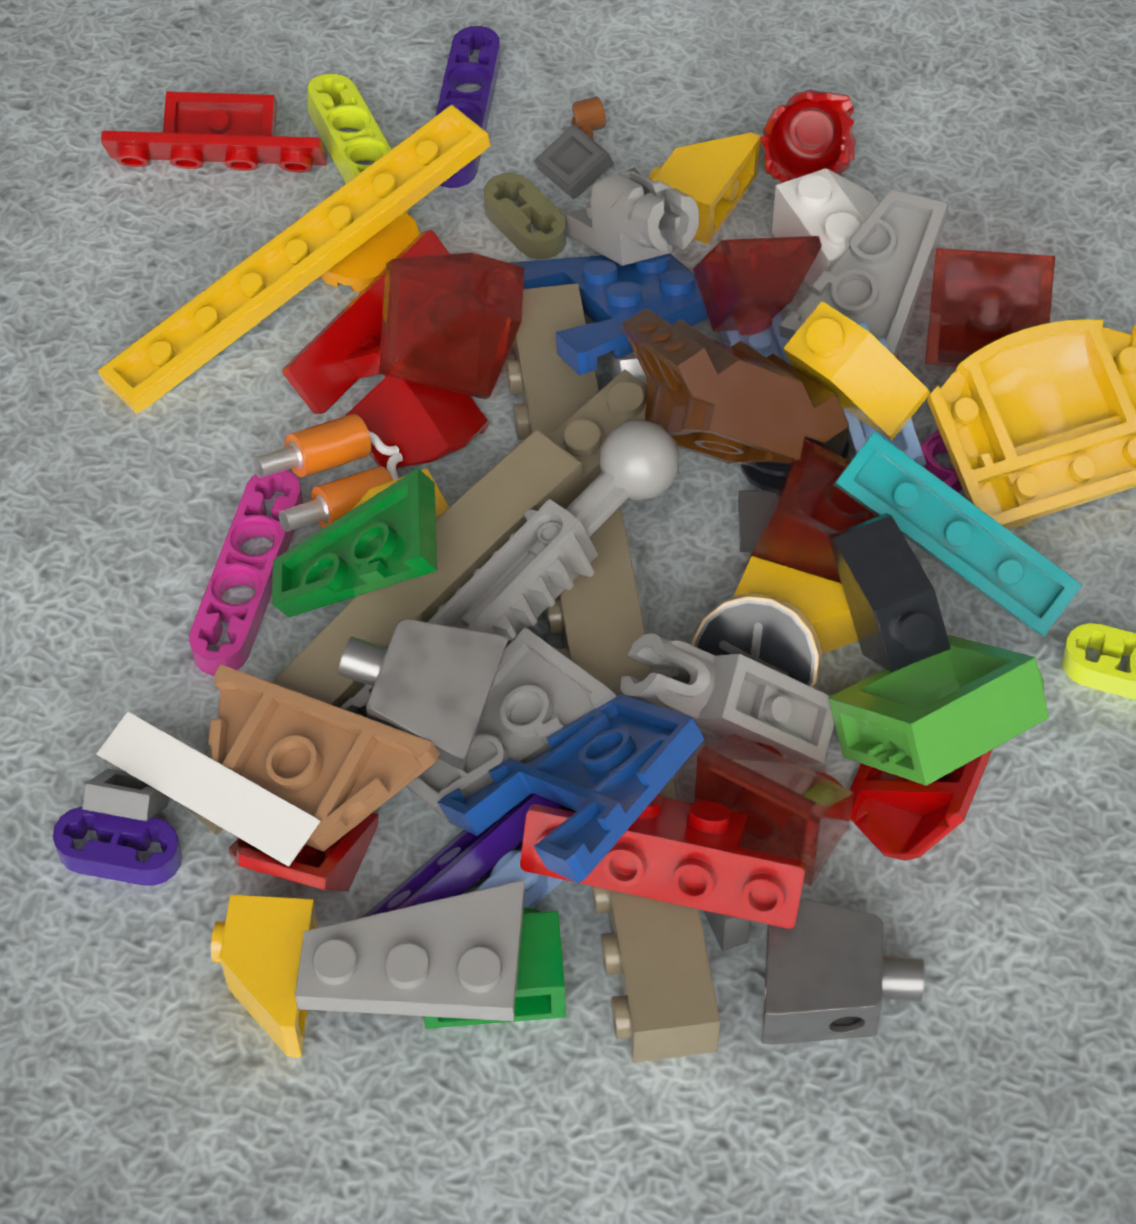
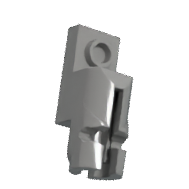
M626 171L596 182L592 188L591 201L586 204V208L566 213L567 235L624 266L672 253V245L685 249L696 235L699 226V208L694 199L684 192L671 188L661 181H652L634 171Z
M655 633L643 634L633 643L627 655L628 657L651 667L661 668L671 667L672 665L673 667L670 677L660 673H650L643 681L631 676L621 677L620 690L624 695L691 716L697 726L735 742L757 741L807 764L825 762L834 727V719L828 700L831 696L741 654L714 656L686 642L669 640Z

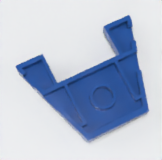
M670 253L624 266L604 255L489 265L490 285L508 304V291L578 283L583 311L596 323L556 332L557 354L578 375L597 369V357L614 350V356L618 358L634 352L620 324L644 308H648L671 325L681 319L690 326H693L717 315V293Z
M620 694L547 736L546 738L552 747L548 751L525 764L509 758L488 770L494 781L466 798L460 789L457 788L445 795L437 803L449 823L476 836L532 793L577 811L535 844L534 848L547 869L579 884L588 877L705 739L693 717Z

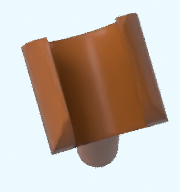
M596 96L573 103L572 110L574 116L572 117L571 126L573 124L594 140L593 131L605 128L606 126L605 112L600 98Z

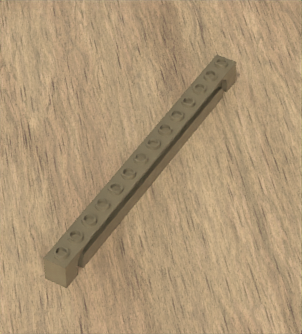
M578 283L508 291L509 315L499 316V326L503 351L514 350L515 359L506 360L510 395L521 394L522 404H514V419L518 440H525L536 429L548 437L599 392L595 370L578 375L557 354L556 332L586 325ZM621 506L589 537L598 553V556L590 563L595 573L591 577L579 574L573 580L574 587L571 590L565 589L554 600L555 604L551 608H546L549 634L562 635L564 648H557L556 650L612 690L616 696L623 694L620 690L621 677L631 676L643 681L650 673H653L651 666L627 656L633 643L646 633ZM672 777L659 794L662 797L678 800ZM591 886L596 915L608 913L611 933L601 934L606 976L619 975L622 993L621 996L611 997L615 1036L617 1040L629 1038L633 1063L718 1052L720 1017L699 909Z

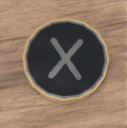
M751 592L725 600L703 619L692 639V646L714 656L741 654L812 688L815 687L819 677L822 649L815 627L798 607L786 600L781 601L775 597L767 596L768 594Z

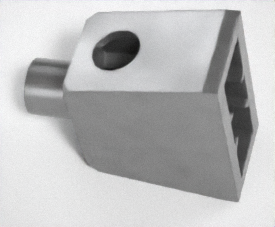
M399 619L388 649L351 636L345 647L337 674L373 686L366 707L367 718L433 742L440 752L438 757L440 760L463 770L504 656L508 638L496 634L439 624Z
M801 898L796 924L793 928L788 929L767 924L762 1044L775 1045L875 1036L882 1009V999L922 1001L924 959L883 956V920L875 914Z

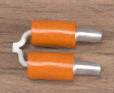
M350 414L289 433L284 441L285 448L254 457L253 468L259 478L292 469L298 477L304 478L366 458L371 452V442L379 452L391 456L387 462V470L382 466H377L315 486L311 491V501L279 512L280 524L287 532L318 522L322 528H325L350 512L369 489L398 479L396 464L403 460L396 445L389 447L383 444L376 434L368 431L362 418L357 414Z

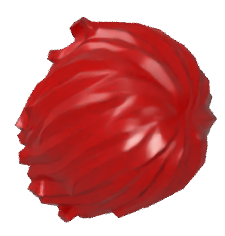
M809 89L803 92H796L788 99L787 105H780L775 108L763 129V136L760 137L761 144L765 150L763 163L766 174H771L772 178L779 179L781 183L825 168L841 176L842 172L850 167V161L855 159L856 139L852 130L855 122L850 118L855 109L852 108L853 103L849 95Z

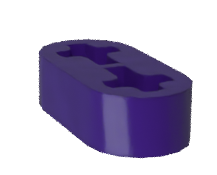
M82 806L62 815L54 826L52 837L60 861L67 869L79 874L142 886H155L172 878L182 863V851L175 829L168 822L152 817L148 821L83 810ZM88 830H95L98 841L90 840L85 844L84 849H76L73 839H83ZM152 842H159L162 853H153L148 862H141L137 851H147Z

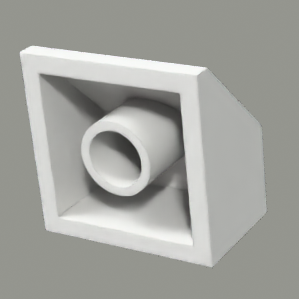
M825 168L776 185L772 233L811 287L823 271L829 272L849 247L851 237L874 211L879 202L870 191Z

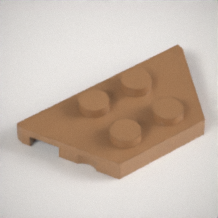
M221 664L215 672L214 684L220 690L218 719L210 720L208 744L212 749L211 759L320 820L321 822L305 844L323 852L436 763L440 756L438 749L429 740Z

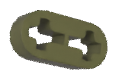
M503 173L487 181L484 187L485 214L520 252L531 258L548 259L563 251L566 245V218L536 186L524 176L514 173ZM519 199V207H517L513 203V201ZM531 224L537 229V231L531 233Z

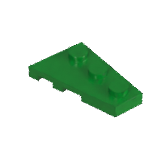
M417 468L274 559L272 605L290 618L438 571L435 483Z

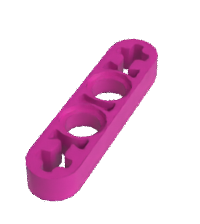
M285 470L263 478H259L255 474L245 487L189 634V644L195 665L204 673L215 676V672L220 664L239 670L249 658L272 595L273 560L288 551L295 529L287 532L282 528L279 521V512L303 504L301 485L298 478L291 471ZM275 492L284 493V496H278L275 499L271 510L273 518L267 517L265 499H271ZM255 537H264L274 543L268 551L259 555H249L240 550L243 543ZM235 586H248L255 591L254 596L242 604H230L222 599L223 594ZM222 621L228 623L227 629L230 644H222L218 652L210 651L208 645H216L220 640L223 632Z

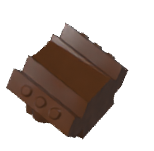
M644 308L620 324L647 377L645 420L661 425L676 441L679 448L728 464L754 465L756 462L791 463L792 461L800 460L805 437L826 443L850 426L835 393L775 354H771L766 358L742 341L733 346L715 341L681 319L671 325L648 308Z

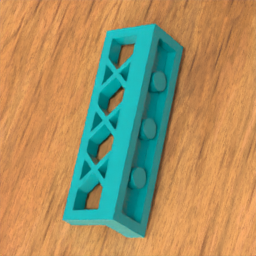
M875 431L834 484L877 517L886 513L892 515L905 538L1039 637L1046 635L1082 587L1080 582Z

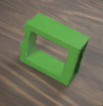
M948 635L951 649L893 672L884 668L828 698L843 757L927 786L1049 718L1043 691L1044 679L1038 668L1036 657Z

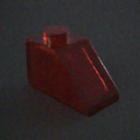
M819 236L721 240L693 268L713 332L738 330L740 335L747 336L768 329L773 324L772 319L792 302L822 247Z

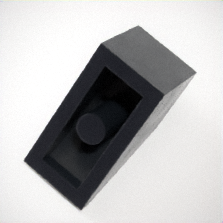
M886 513L828 535L862 655L893 672L951 649L934 587L892 515Z

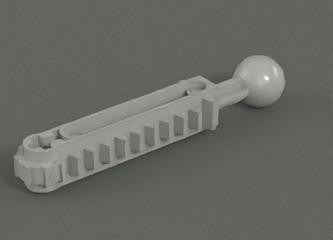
M647 420L629 421L613 429L600 447L601 474L566 509L551 499H548L538 511L527 509L523 513L527 522L516 533L513 532L509 536L510 539L498 551L495 550L491 554L492 557L480 569L477 568L473 572L474 576L463 587L459 586L455 591L456 594L445 605H441L437 609L438 612L427 623L500 635L508 638L507 647L525 627L534 626L538 622V616L547 607L551 608L555 604L554 600L565 589L571 590L574 587L573 580L579 574L591 577L595 573L590 563L598 556V553L589 537L627 499L636 501L654 498L670 487L679 471V451L676 441L661 425ZM365 684L353 698L350 697L341 706V709L367 718L366 707L373 686Z

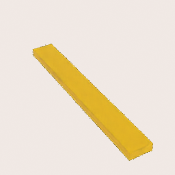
M451 104L97 370L102 381L136 414L149 407L491 147L488 133Z

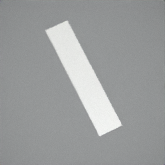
M130 712L125 714L96 753L101 758L288 867L321 822Z

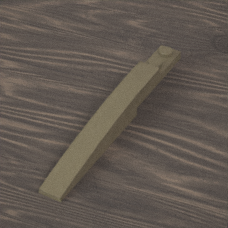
M624 369L548 437L536 429L436 519L438 571L356 596L272 683L341 708L350 697L353 698L365 686L364 683L337 674L349 638L353 636L388 649L399 619L428 622L438 612L437 609L441 605H445L456 594L455 591L459 586L463 587L474 576L473 572L477 568L480 569L492 557L491 554L495 550L498 551L510 539L509 536L513 532L516 533L527 522L523 514L527 509L538 511L548 499L566 509L601 474L600 447L610 432L626 422L645 420L646 384ZM210 748L204 755L211 758L212 749ZM185 807L200 822H202L213 834L217 835L222 830H224L215 823L209 821L203 816Z

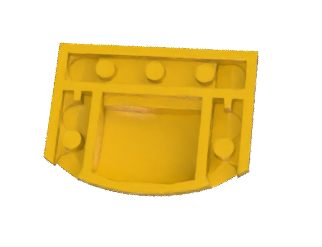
M1097 319L1066 320L1027 328L996 340L973 353L957 366L956 371L950 375L941 388L937 385L926 400L967 500L1006 529H1012L1027 525L1034 519L1136 487V325L1131 328V335L1103 327L1104 320Z

